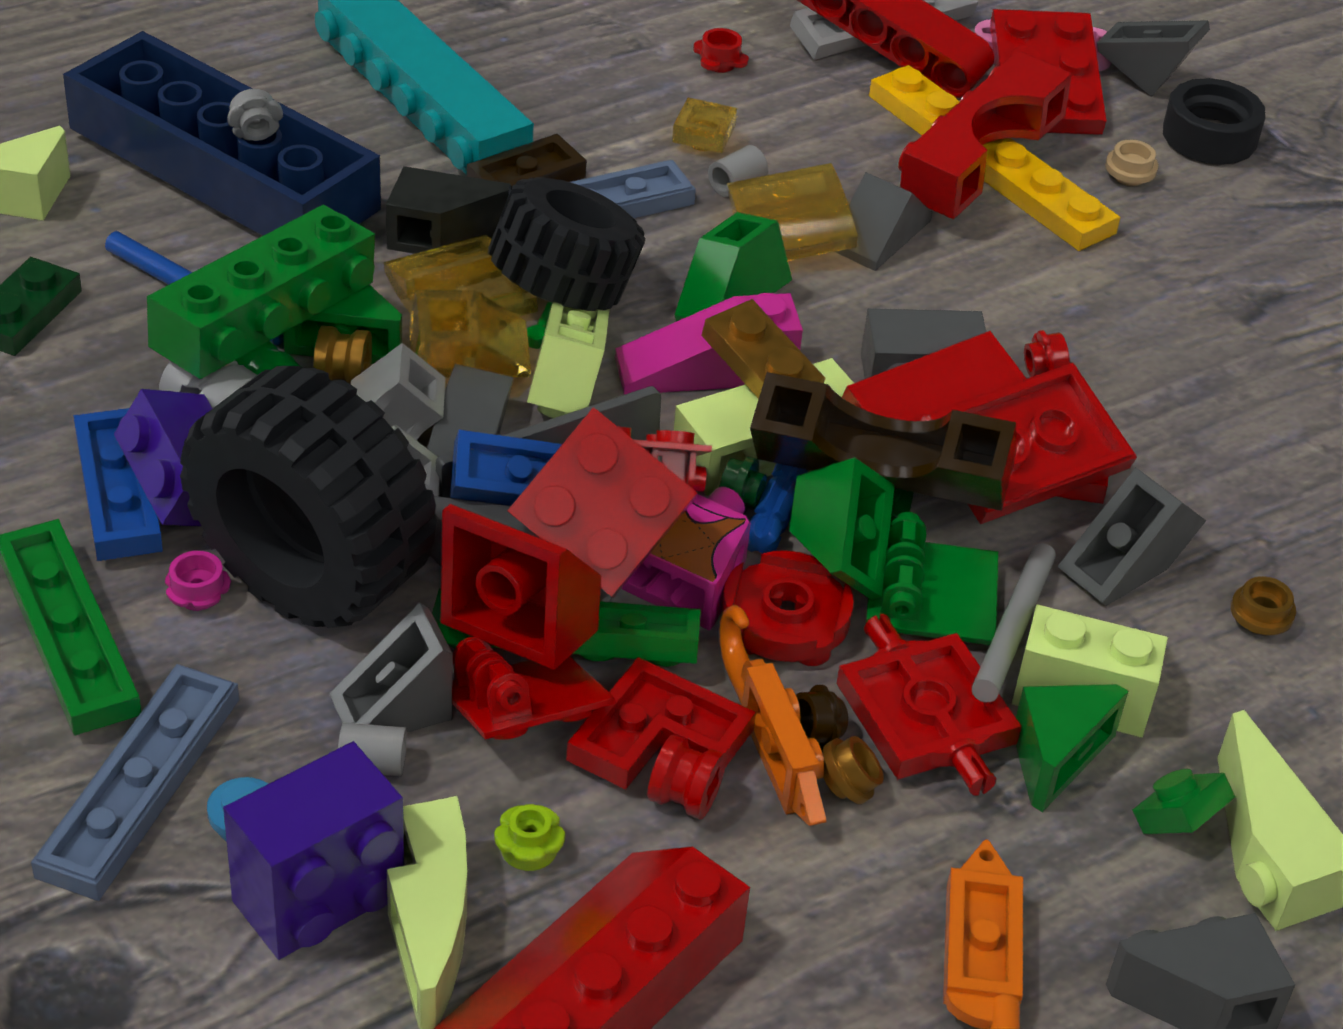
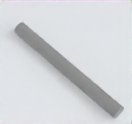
M1036 544L1030 552L972 685V693L979 701L992 702L998 697L1056 558L1055 550L1048 544Z

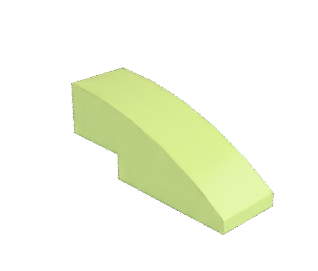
M458 796L403 806L404 866L387 869L388 917L419 1029H434L440 1023L452 996L463 955L467 919L466 833Z

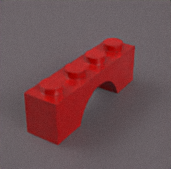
M1017 51L1004 64L996 66L990 72L988 78L973 91H967L960 102L945 116H939L931 128L915 142L911 141L906 145L898 162V168L901 171L900 188L913 193L927 208L954 220L983 192L988 151L983 145L1005 138H1024L1039 141L1066 115L1072 73Z

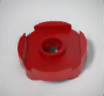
M771 551L761 554L760 563L750 565L744 570V562L736 566L731 571L724 585L722 615L724 610L732 605H737L745 611L749 619V625L741 629V635L747 654H757L776 661L799 662L806 666H819L826 663L831 657L832 650L843 642L850 628L854 600L849 585L845 583L843 589L841 584L831 577L832 574L814 556L801 552ZM782 601L795 603V610H784L779 607L782 605Z

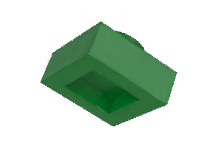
M1180 769L1159 778L1153 784L1155 792L1132 809L1143 834L1193 833L1233 800L1235 795L1225 773L1193 774L1191 769Z

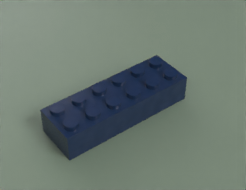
M144 31L137 33L63 74L70 129L262 236L323 204L347 216L357 224L362 223L381 210L380 155L281 103L279 104L283 111V117L278 121L279 128L273 135L259 141H247L243 138H238L234 135L233 127L228 124L227 120L230 103L238 93L253 88Z

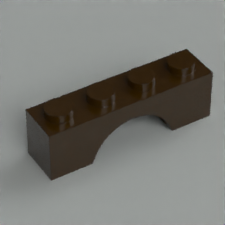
M770 372L766 373L750 426L756 456L759 460L813 471L855 457L894 484L896 489L1000 511L1003 508L1016 457V422L952 410L946 416L930 421H906L888 418L868 412L849 403L839 396L828 384Z

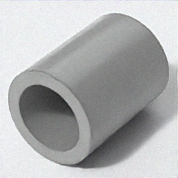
M747 145L712 163L708 169L709 181L719 195L730 197L764 179L768 173V164L760 149L753 145Z
M342 723L338 748L354 741L383 775H403L407 746L406 727Z

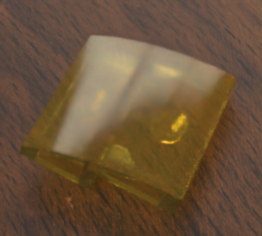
M832 163L727 183V192L733 214L740 212L778 220L788 261L857 247L858 234L841 182Z
M487 235L383 262L385 274L400 301L416 323L434 341L538 312L537 296L509 280L491 261L492 257L488 254V248L492 239Z

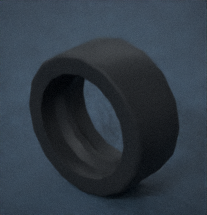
M1213 78L1192 79L1179 84L1171 92L1163 122V136L1173 149L1196 161L1217 165L1238 163L1248 159L1257 149L1265 121V106L1254 93L1230 81ZM1201 118L1214 119L1226 124L1213 123Z

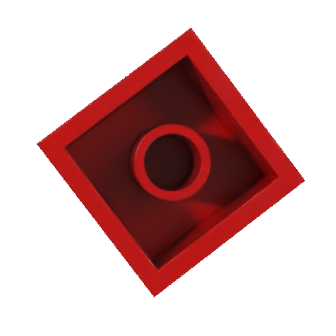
M593 407L507 511L540 539L568 549L601 574V589L614 598L697 498L698 492Z

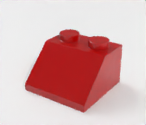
M449 504L442 510L441 624L477 637L487 643L553 670L598 631L601 574L564 547L453 504Z

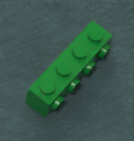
M324 204L148 295V347L199 379L208 376L373 283L375 233Z

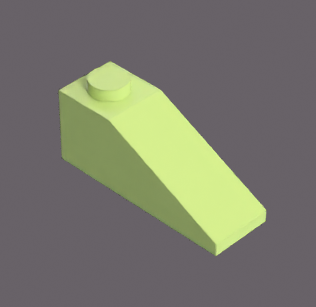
M556 302L552 303L527 399L528 403L538 405L537 410L540 413L556 418L589 407L605 351L610 309L586 311L564 307Z
M1242 710L1233 713L1217 759L1219 772L1225 773L1235 795V798L1225 805L1235 875L1240 882L1245 897L1253 906L1260 909L1275 931L1343 908L1342 832L1246 711Z

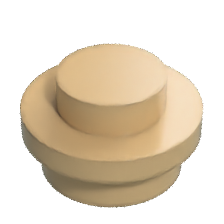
M1123 140L1118 142L1114 150L1108 154L1105 167L1107 172L1117 182L1126 186H1138L1150 182L1156 177L1158 162L1155 159L1156 152L1149 144L1138 140Z

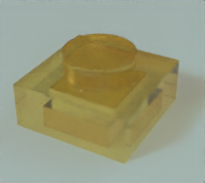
M688 97L673 125L672 142L690 146L698 151L723 153L736 126L737 108Z

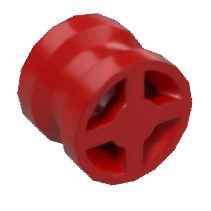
M670 735L662 746L651 772L647 791L648 800L661 805L673 801L683 805L687 815L703 819L709 812L719 791L726 768V754L714 749H709L702 753L692 749L687 739L677 735Z

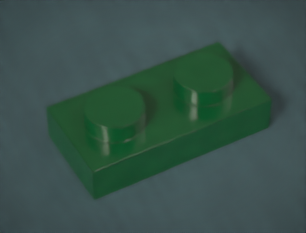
M30 256L0 284V351L16 356L82 292L80 273Z

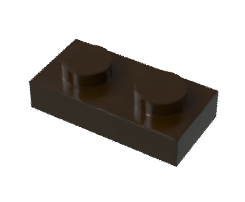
M556 133L467 164V177L510 183L511 189L521 179L536 177L572 182L586 178L587 160Z

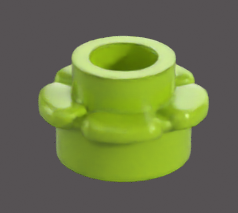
M517 805L506 810L500 817L501 826H498L494 831L495 844L501 851L505 861L512 867L524 871H535L548 866L555 859L557 852L560 851L565 842V830L559 826V816L553 810L541 805Z

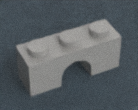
M401 343L352 379L351 385L357 388V395L365 402L372 400L385 412L383 418L394 430L397 428L401 430L409 441L407 449L413 459H420L427 474L424 483L426 489L432 490L434 496L439 497L440 478L436 472V459L438 457L419 443L417 439L424 431L443 418L446 377Z

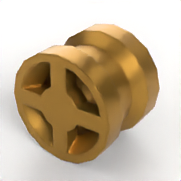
M322 325L316 339L313 368L328 372L329 379L332 381L344 380L351 384L352 379L371 366L372 334L370 331L356 330L351 335L341 334L336 327Z

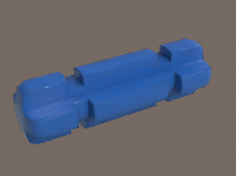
M776 463L772 472L773 477L768 480L754 510L756 514L750 519L751 526L748 550L750 552L759 551L763 554L776 551L782 538L780 535L785 532L791 518L796 477L807 473L809 470Z

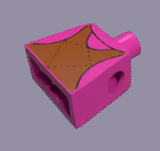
M727 487L716 488L708 498L697 494V498L622 587V590L656 606L701 609L700 626L710 631L722 611L724 585L727 578L736 566L742 562L745 565L751 522L743 515L745 505L739 494Z

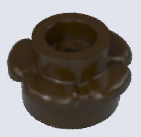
M815 685L809 692H799L796 694L800 708V723L807 738H815L823 752V747L836 738L840 739L846 733L848 727L847 707L844 701L837 697L834 692L829 691L825 685Z

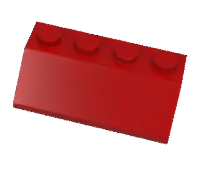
M693 846L633 852L434 1029H651L743 941L750 886Z

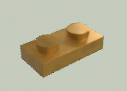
M753 299L705 319L701 336L758 399L767 372L820 383L825 382L826 378Z

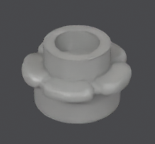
M247 89L238 93L232 99L227 120L228 124L233 127L234 135L238 138H243L247 141H259L268 138L278 130V121L282 119L283 111L280 104L273 100L268 92L261 89Z

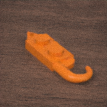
M732 605L724 610L720 620V648L725 670L741 705L756 712L754 730L750 734L785 814L796 813L809 826L826 823V816L817 784V779H821L824 776V759L820 745L815 738H807L800 723V708L796 694L792 688L784 689L773 663L766 664L763 659L750 660L741 635V629L749 625V619L741 607Z
M986 839L961 868L951 867L946 893L943 1004H946L947 1010L958 1020L972 1027L980 1029H1020V1004L1023 997V877L1011 874L991 842Z

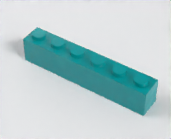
M318 0L315 26L322 40L329 42L343 56L347 64L354 66L369 81L373 89L380 91L402 116H406L429 142H433L451 160L452 164L457 169H461L466 175L467 164L533 142L534 123L399 0Z

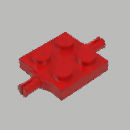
M880 614L879 619L877 616L870 618L864 626V632L870 637L878 651L868 658L840 665L836 684L896 779L899 780L939 767L951 766L956 768L972 795L979 796L980 790L983 794L990 791L995 786L997 779L980 755L1016 745L1022 726L1000 694L992 702H982L974 697L972 685L980 665L958 633L929 641H906L900 637L887 615Z

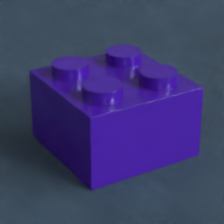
M354 741L223 807L232 901L278 960L302 947L317 945L338 927L366 912H375L388 905L387 869L404 866L403 797Z

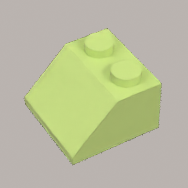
M1036 604L1012 704L1019 706L1023 687L1117 684L1129 691L1117 731L1143 737L1159 686L1168 637Z

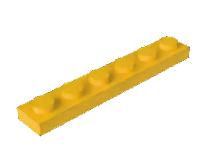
M910 65L871 79L869 97L920 135L928 131L939 116H945L960 102L952 94L947 93ZM1011 138L999 139L983 145L988 150L984 182L1077 251H1081L1117 234L1120 222L1119 215L1064 177L1061 172L1053 169L1032 154L1023 145Z

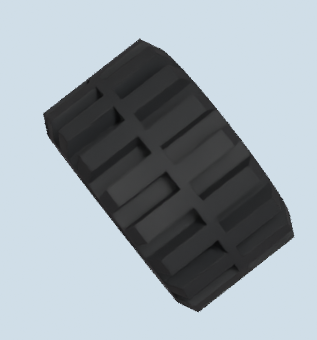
M536 177L521 179L516 182V185H513L490 242L488 254L492 257L491 261L502 271L501 273L522 289L551 303H560L564 307L586 311L607 310L620 302L646 238L644 237L645 233L642 227L637 224V221L619 205L605 196L571 182Z

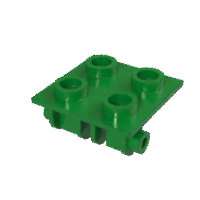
M913 512L900 513L890 523L882 598L874 600L868 598L866 622L873 616H877L879 619L880 614H885L890 618V622L898 633L940 638L958 633L963 642L990 645L996 632L999 551L925 542L927 528L920 517Z

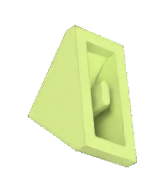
M60 125L0 144V214L44 221L70 178L65 130Z

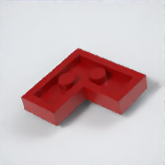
M637 657L609 691L615 697L616 704L595 709L567 742L566 761L626 790L658 748L664 745L669 736L677 735L687 739L690 747L703 753L709 749H714L725 753L727 767L753 732L756 712Z

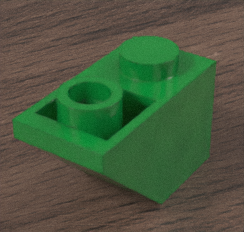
M736 212L700 237L674 314L676 322L733 296L775 293L792 281L778 220Z

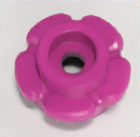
M189 551L177 556L171 562L169 572L165 578V584L169 587L166 589V595L173 604L192 611L206 610L220 602L221 594H226L229 591L231 580L229 574L223 570L222 563L217 556L206 551Z

